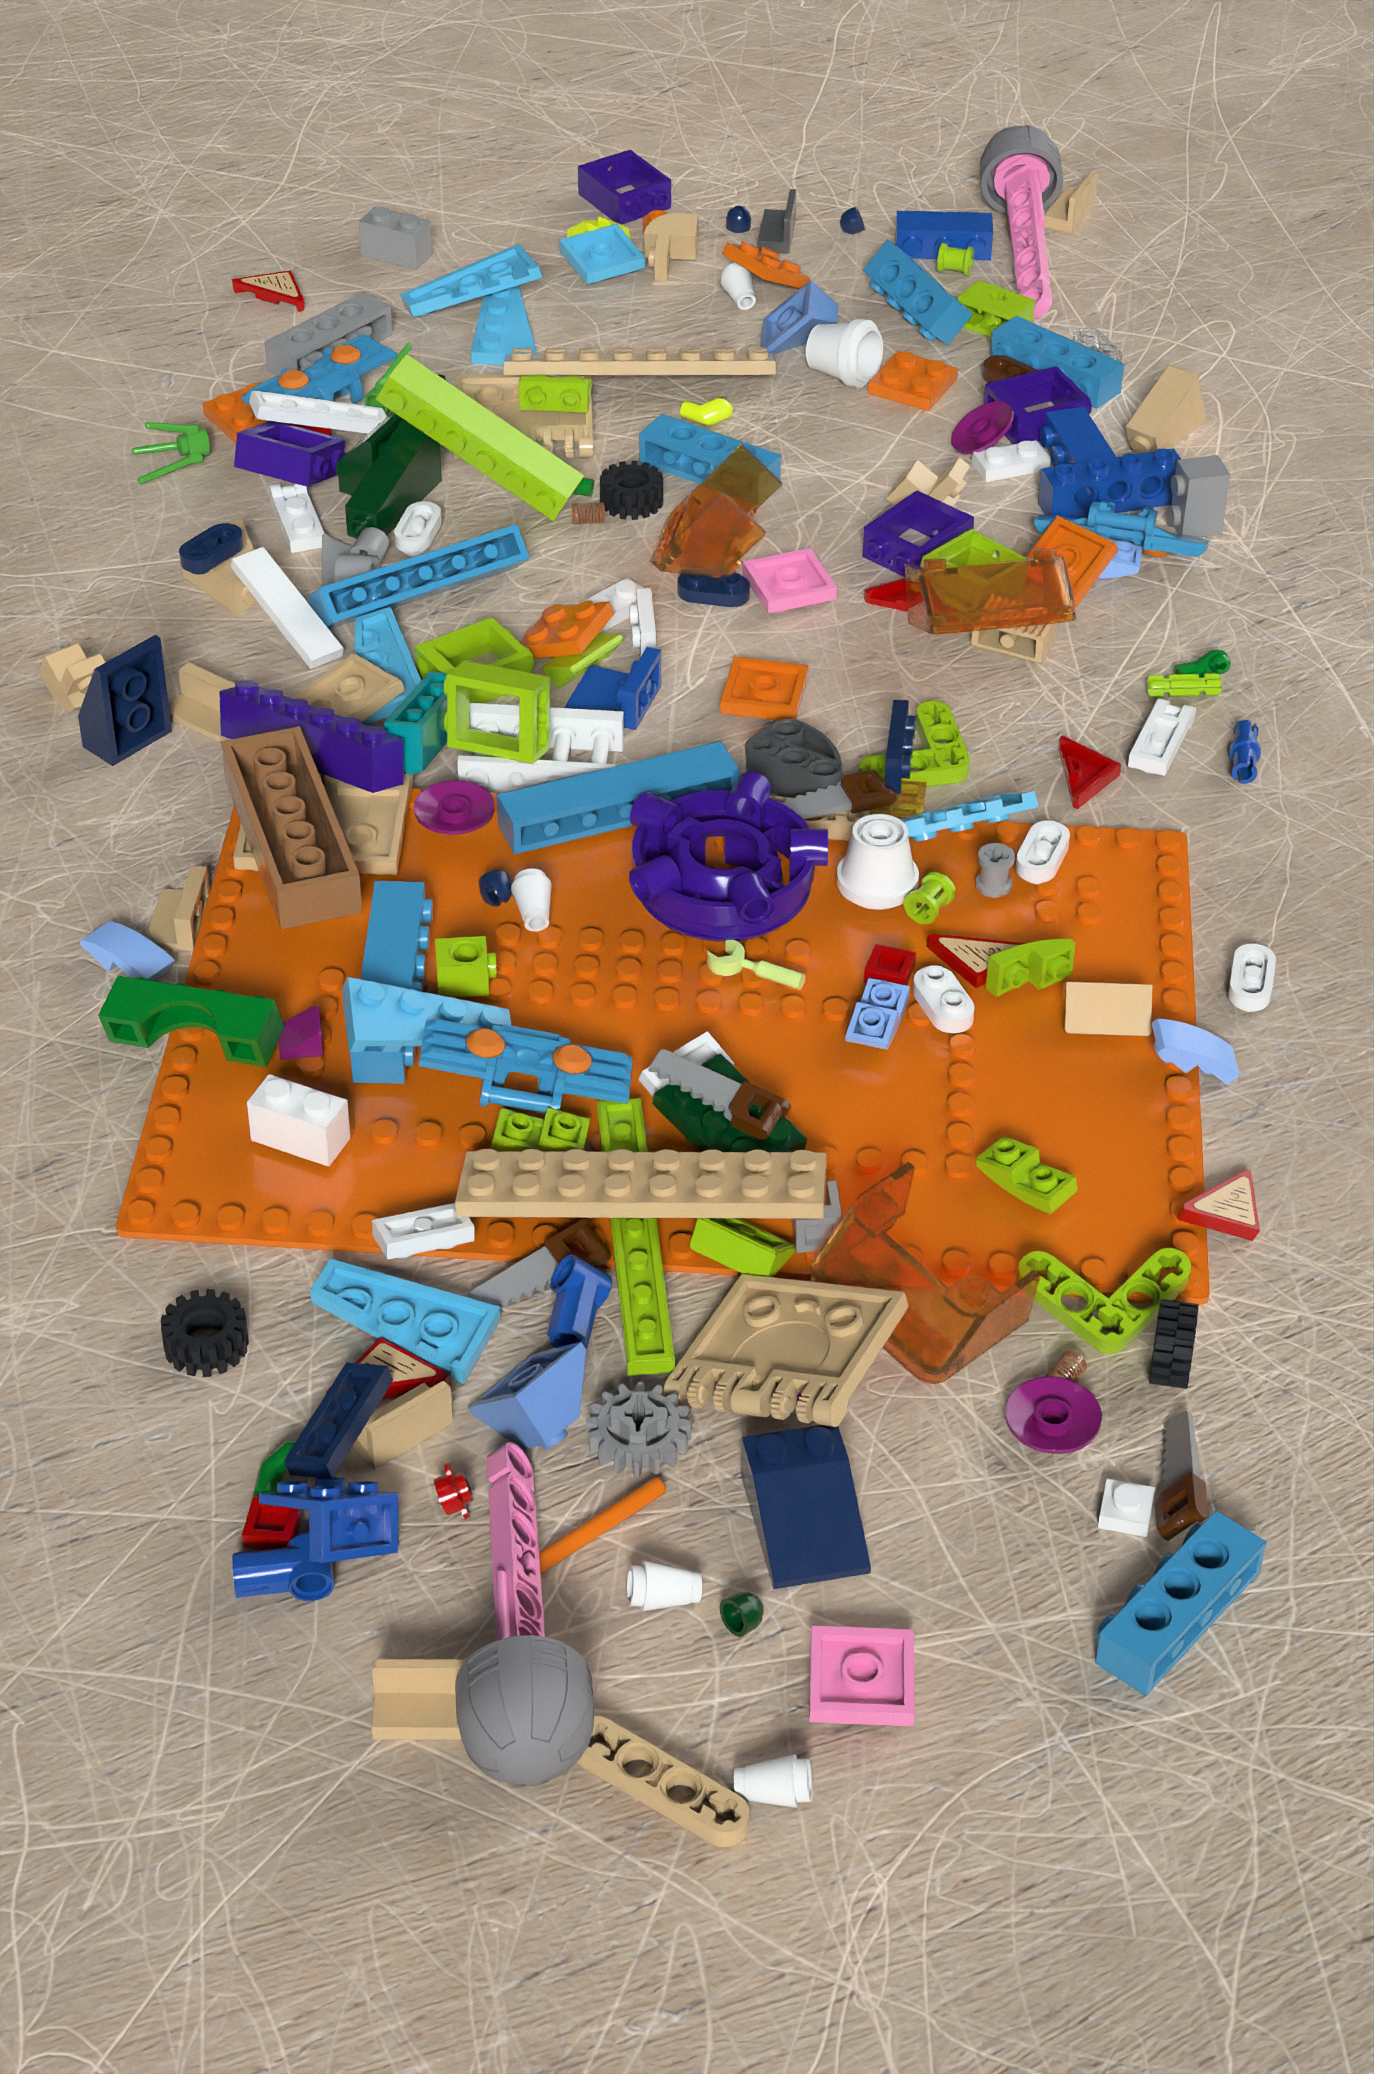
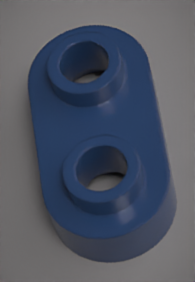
M230 523L216 524L185 542L179 548L181 567L193 574L200 575L209 572L214 567L233 557L244 546L241 528Z
M692 568L678 577L677 593L682 600L690 603L738 607L746 604L750 599V582L747 578L736 572L721 573Z

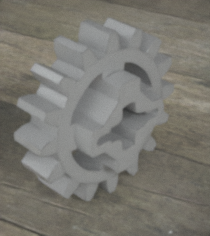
M638 1382L636 1389L629 1391L624 1384L618 1385V1395L614 1396L605 1391L602 1393V1405L592 1403L590 1406V1418H586V1437L589 1438L590 1452H598L601 1465L611 1461L615 1462V1473L620 1474L626 1467L632 1468L634 1477H640L642 1468L649 1467L654 1475L659 1474L660 1463L664 1462L674 1467L676 1465V1454L686 1455L688 1440H691V1421L688 1420L689 1409L687 1406H678V1395L676 1393L667 1397L662 1396L661 1385H657L652 1391H645L644 1383Z

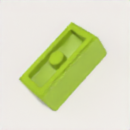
M598 633L582 654L554 657L545 663L542 669L550 677L556 688L560 687L561 689L585 673L590 666H595L609 657L623 642L624 638L620 634Z
M698 1218L690 1241V1248L712 1260L742 1274L774 1277L794 1254L796 1249L793 1246L794 1244L739 1218Z

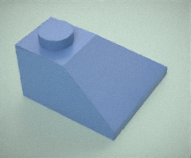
M810 280L763 318L760 347L767 348L768 353L777 354L807 344L809 334L816 325L837 324L838 305Z
M582 1342L533 1353L468 1406L469 1410L476 1418L509 1441L518 1445L521 1449L537 1446L549 1449L555 1446L568 1435L565 1428L580 1415L586 1348Z

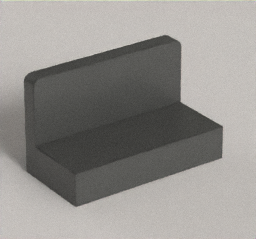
M790 189L786 210H764L758 238L759 251L764 246L778 253H790L796 222L797 189Z

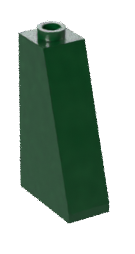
M401 420L345 505L347 536L357 539L362 530L371 527L381 530L388 536L396 528L406 508L413 503L421 502L442 481L440 444L406 420Z

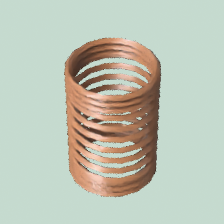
M597 502V519L595 503H593V514L592 503H590V516L587 503V519L585 503L583 504L584 517L582 504H580V516L579 504H572L573 525L578 524V521L579 524H588V521L589 524L591 522L593 524L596 522L597 524L598 521L599 523H605L604 503Z
M1068 1350L1062 1354L1045 1377H1059L1077 1382L1086 1371L1087 1363L1079 1353ZM1067 1356V1357H1070V1358L1074 1359V1360L1079 1364V1366H1080V1368H1081V1371H1080L1078 1365H1077L1073 1360H1071V1359H1069V1358H1065V1357ZM1065 1359L1071 1361L1078 1370L1071 1363L1065 1361Z

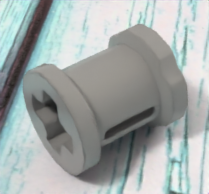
M990 843L982 846L978 851L981 873L976 877L975 887L982 895L998 898L1009 894L1011 891L1012 879L1009 877V868L1014 864L1015 853L1009 846L1001 843Z

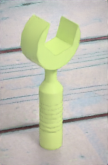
M733 939L725 940V952L730 954L729 956L717 957L707 950L708 968L717 975H735L743 968L753 970L758 977L798 990L803 987L805 974L763 960L758 962L746 960L744 946Z

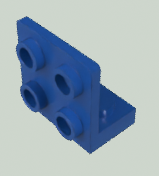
M646 647L639 661L635 660L633 662L630 674L590 666L565 705V708L623 711L624 728L636 730L661 688V649Z
M333 1477V1479L316 1478L315 1486L307 1487V1482L287 1481L277 1483V1491L259 1493V1504L309 1510V1561L327 1563L398 1553V1493L378 1490V1482L354 1481L349 1482L348 1486H345V1478Z

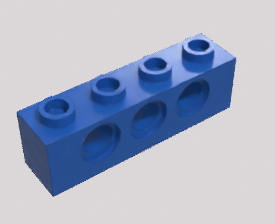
M1163 448L1154 452L1130 453L1121 457L1091 459L1088 462L1058 464L1054 467L1041 468L1038 505L1044 515H1058L1073 519L1088 517L1093 501L1102 502V500L1114 502V513L1141 510L1145 506L1154 508L1171 505L1173 496L1171 477L1175 475L1177 460H1181L1175 449Z

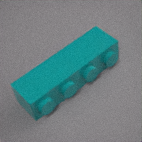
M429 672L384 722L386 733L403 738V774H417L424 771L447 743V732L444 727L445 714L447 712V696L444 694L443 686L448 673Z

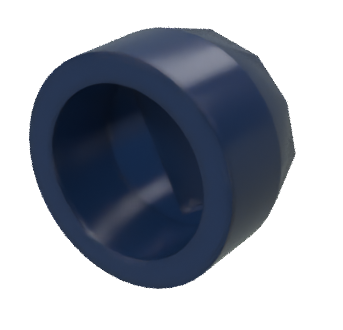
M735 206L727 212V230L734 233H743L750 230L751 216L744 206Z
M856 206L842 214L840 226L844 232L857 234L866 230Z
M490 871L480 877L478 882L479 890L485 903L498 907L501 905V902L507 903L510 900L512 882L508 873Z

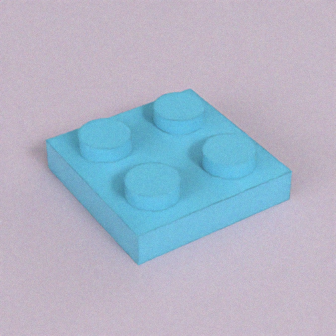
M618 224L559 240V251L586 284L598 283L608 278L630 274L633 271L645 268L644 255Z

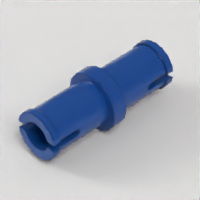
M1250 720L1239 721L1234 726V741L1230 746V758L1233 761L1232 777L1236 781L1240 773L1239 783L1241 784L1251 783L1257 777L1256 762H1258L1261 756V747L1259 742H1257L1259 729L1257 724L1254 723L1251 731L1252 721Z

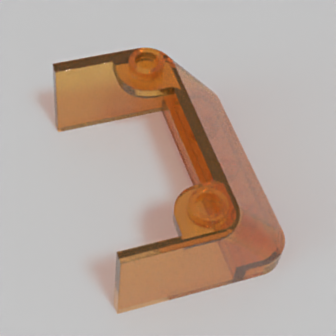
M741 443L670 513L665 521L650 562L661 572L715 578L725 574L727 577H730L742 564L743 561L740 558L766 535V531L756 523L753 517L757 508L782 486V482Z
M1056 549L1033 550V557H1028L1023 561L955 567L946 565V559H928L923 561L924 567L905 564L908 624L931 634L1054 624L1076 620V605L1064 556L1056 554Z
M907 1162L855 1198L814 1257L811 1281L905 1292L909 1307L882 1348L918 1380L929 1384H938L951 1378L1029 1321L1041 1275L1032 1270L1002 1293L990 1282L978 1277L962 1278L949 1288L885 1233L906 1212L915 1167L910 1162Z

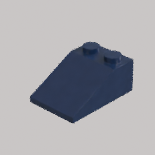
M157 635L148 638L95 668L78 714L82 747L111 766L118 764L172 732L161 638Z
M816 1425L742 1437L741 1478L773 1589L871 1573L850 1462L839 1427Z

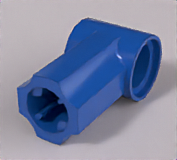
M573 1254L567 1255L561 1260L553 1272L550 1282L551 1290L556 1292L557 1295L547 1335L550 1337L549 1344L555 1348L582 1342L585 1348L588 1347L596 1310L605 1302L612 1287L611 1276Z
M309 1533L294 1537L285 1548L238 1552L232 1555L236 1598L290 1592L296 1599L316 1601L327 1597L334 1589L333 1562L319 1563L309 1561Z

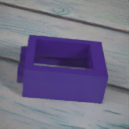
M626 150L579 165L578 194L611 220L622 225L643 218L653 210L664 211L670 209L671 179L632 150ZM628 185L636 188L621 194L615 190Z
M1057 366L985 384L984 404L994 401L1006 402L1014 412L1012 425L1004 435L1012 444L1034 440L1039 442V431L1044 426L1045 412L1085 407L1090 414L1092 410L1091 399ZM1050 401L1054 404V406L1027 412L1024 409Z
M268 421L237 432L234 467L309 487L337 476V462L346 454L344 451L345 439L281 422Z
M917 490L864 526L862 557L905 578L916 576L919 573L922 557L968 530L973 529L974 517ZM911 528L932 539L919 547L899 536Z

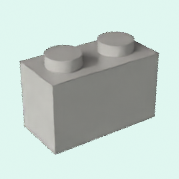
M374 207L359 220L361 256L416 270L432 256L431 221L418 218L414 214L393 212L385 207Z
M1218 455L1177 460L1176 473L1171 477L1173 496L1172 504L1167 508V519L1169 525L1174 527L1179 535L1196 538L1222 535L1230 473Z

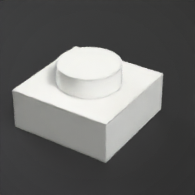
M1106 1479L1098 1528L1147 1537L1155 1487Z

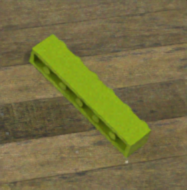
M408 354L404 356L389 375L376 398V401L552 521L557 518L584 477L583 474Z

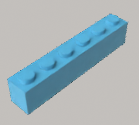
M515 524L320 587L308 597V601L312 609L330 630L354 622L356 617L387 607L394 609L515 569L530 557L518 525Z
M720 741L497 795L498 827L513 854L633 826L630 823V812L635 800L643 792H650L669 801L694 792L732 790L739 777V768Z
M375 881L361 980L423 992V984L418 982V979L426 978V954H421V952L429 951L430 928L425 926V924H432L433 899H425V882ZM366 1046L363 1052H350L353 1083L405 1084L407 1066H415L416 1046H402L399 1052H382L380 1046Z

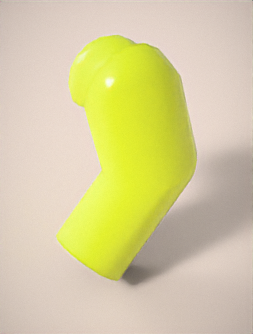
M716 398L702 405L684 401L680 408L681 417L708 426L728 419L733 412L732 405L724 398Z

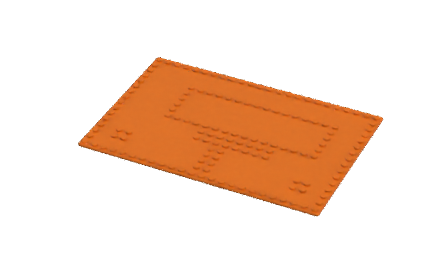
M412 788L397 875L359 873L362 913L305 924L299 927L280 929L260 872L235 870L233 856L241 824L234 805L184 984L194 988L220 989L233 994L252 997L258 995L275 1000L283 1023L308 1008L318 1006L323 1056L280 1060L279 1045L277 1043L267 1067L227 1061L218 1036L210 1030L187 1027L171 1031L116 1222L117 1234L124 1238L383 1254L372 1236V1220L455 1203L466 1152L490 1149L501 1108L544 1119L545 1113L492 1103H488V1107L479 1106L482 1079L418 1066L421 1053L420 1046H416L415 1066H407L405 1084L353 1083L342 987L348 977L361 979L375 881L425 882V899H433L432 924H425V926L430 928L429 951L421 952V954H426V978L418 979V982L423 984V992L438 995L435 939L486 936L487 953L496 954L497 978H489V996L454 998L509 1009L511 1026L559 1034L563 1038L570 1039L571 1044L625 1053L627 1056L633 1057L629 1099L641 1098L648 1152H657L665 1149L676 1152H700L652 1104V1095L638 1079L642 1071L651 1065L660 1050L665 1049L673 1053L707 1031L735 1063L734 1067L751 1084L771 1092L790 1103L791 1109L785 1117L807 1138L805 1150L812 1151L813 1153H827L825 1205H827V1181H836L842 1213V1250L796 1253L795 1249L794 1254L776 1273L774 1278L1024 1294L1017 1283L1019 1262L1023 1256L1030 1252L1043 1251L1053 1255L1109 1298L1155 1252L1164 1248H1175L1184 1252L1189 1258L1191 1273L1186 1288L1173 1301L1199 1305L1206 1304L1210 1295L1207 1228L1177 1220V1213L1183 1204L1205 1192L1199 1066L1197 1065L1185 1073L1172 1062L1170 1064L1165 1063L1154 1049V1042L1156 1040L1152 1028V1022L1158 1018L1183 1022L1197 1027L1187 835L1173 830L1161 831L1128 827L1106 828L1090 825H1064L1070 832L1068 851L1054 878L1040 884L1029 883L1019 877L1016 872L1017 853L1034 823H1016L1012 821L986 823V821L973 822V828L957 832H950L949 828L936 831L937 837L914 842L913 837H909L912 860L919 871L917 890L922 886V879L929 872L934 871L946 875L955 886V898L948 905L942 906L939 909L938 917L931 924L926 925L912 920L907 915L904 904L889 909L874 910L861 907L846 899L837 887V868L840 861L846 855L850 841L828 839V865L815 866V875L810 894L802 910L787 924L769 934L738 941L744 946L746 960L753 962L763 960L805 974L803 987L798 990L758 977L753 970L743 968L739 973L730 976L713 973L707 965V950L717 957L729 956L730 954L725 952V942L701 940L680 934L660 923L646 910L634 894L629 881V872L632 869V840L637 829L635 826L513 854L498 827L497 795L499 793H490L494 800V814L486 825L473 832L448 835L433 832L418 822L414 813V803L417 796L423 790ZM894 816V817H896V818H898V819H901V818H905V817H907V816ZM813 817L805 820L813 821L820 820L821 818ZM724 836L706 838V867L720 870L741 867L725 864ZM990 843L1007 845L1015 853L1014 864L1009 868L1012 889L1009 894L998 898L984 896L975 887L976 877L981 873L978 851L982 846ZM777 851L779 858H781L783 885L786 886L789 883V859ZM539 869L543 871L552 883L548 927L541 931L527 930L513 895H511L507 903L501 902V905L498 907L485 903L479 890L478 882L480 877L490 871H503L510 875L511 882L513 883L514 877L523 870ZM942 888L938 892L940 894L943 892ZM918 902L916 907L918 908L922 903ZM930 934H941L1018 943L1070 938L1076 943L1072 975L1042 990H1038L1033 984L1027 982L1019 988L1012 989L995 997L986 989V984L978 988L973 987L926 947L927 936ZM875 944L916 952L915 967L907 986H910V997L898 1030L888 1050L848 1042L845 1039L856 1003L861 1002L866 983H864V970ZM931 965H938L950 970L955 975L975 1006L973 1024L968 1030L961 1033H946L940 1031L932 1024L913 995L914 975L918 970ZM1065 982L1153 985L1151 1034L1149 1036L1066 1033L1064 1030L1065 1001H1062L1063 984ZM511 1072L505 1079L503 1088L538 1094V1078L534 1075ZM269 1074L347 1100L350 1140L329 1167L251 1141L247 1101ZM562 1094L559 1111L590 1119L584 1150L586 1152H602L597 1117V1101L606 1100ZM1002 1136L1038 1148L1041 1164L1076 1176L1078 1191L1052 1214H1048L1021 1201L996 1184L976 1166V1158ZM469 1217L474 1224L473 1242L459 1244L450 1249H435L421 1252L412 1256L519 1262L544 1247V1241L583 1218ZM589 1218L594 1224L593 1232L611 1254L610 1260L601 1267L615 1268L609 1218ZM656 1218L663 1271L740 1276L742 1274L690 1248V1241L698 1218ZM739 1218L795 1246L792 1220L790 1218ZM577 1240L567 1245L573 1255L583 1258L589 1256ZM1171 1267L1169 1270L1162 1268L1160 1278L1156 1284L1160 1287L1161 1281L1170 1273L1177 1275L1178 1269L1175 1267ZM1042 1270L1039 1273L1031 1271L1030 1278L1035 1280L1037 1277L1042 1276L1046 1279V1271ZM1051 1286L1050 1294L1052 1295L1054 1294L1055 1288ZM1141 1292L1132 1293L1127 1297V1300L1152 1302L1148 1295ZM1078 1294L1066 1295L1068 1297H1082Z

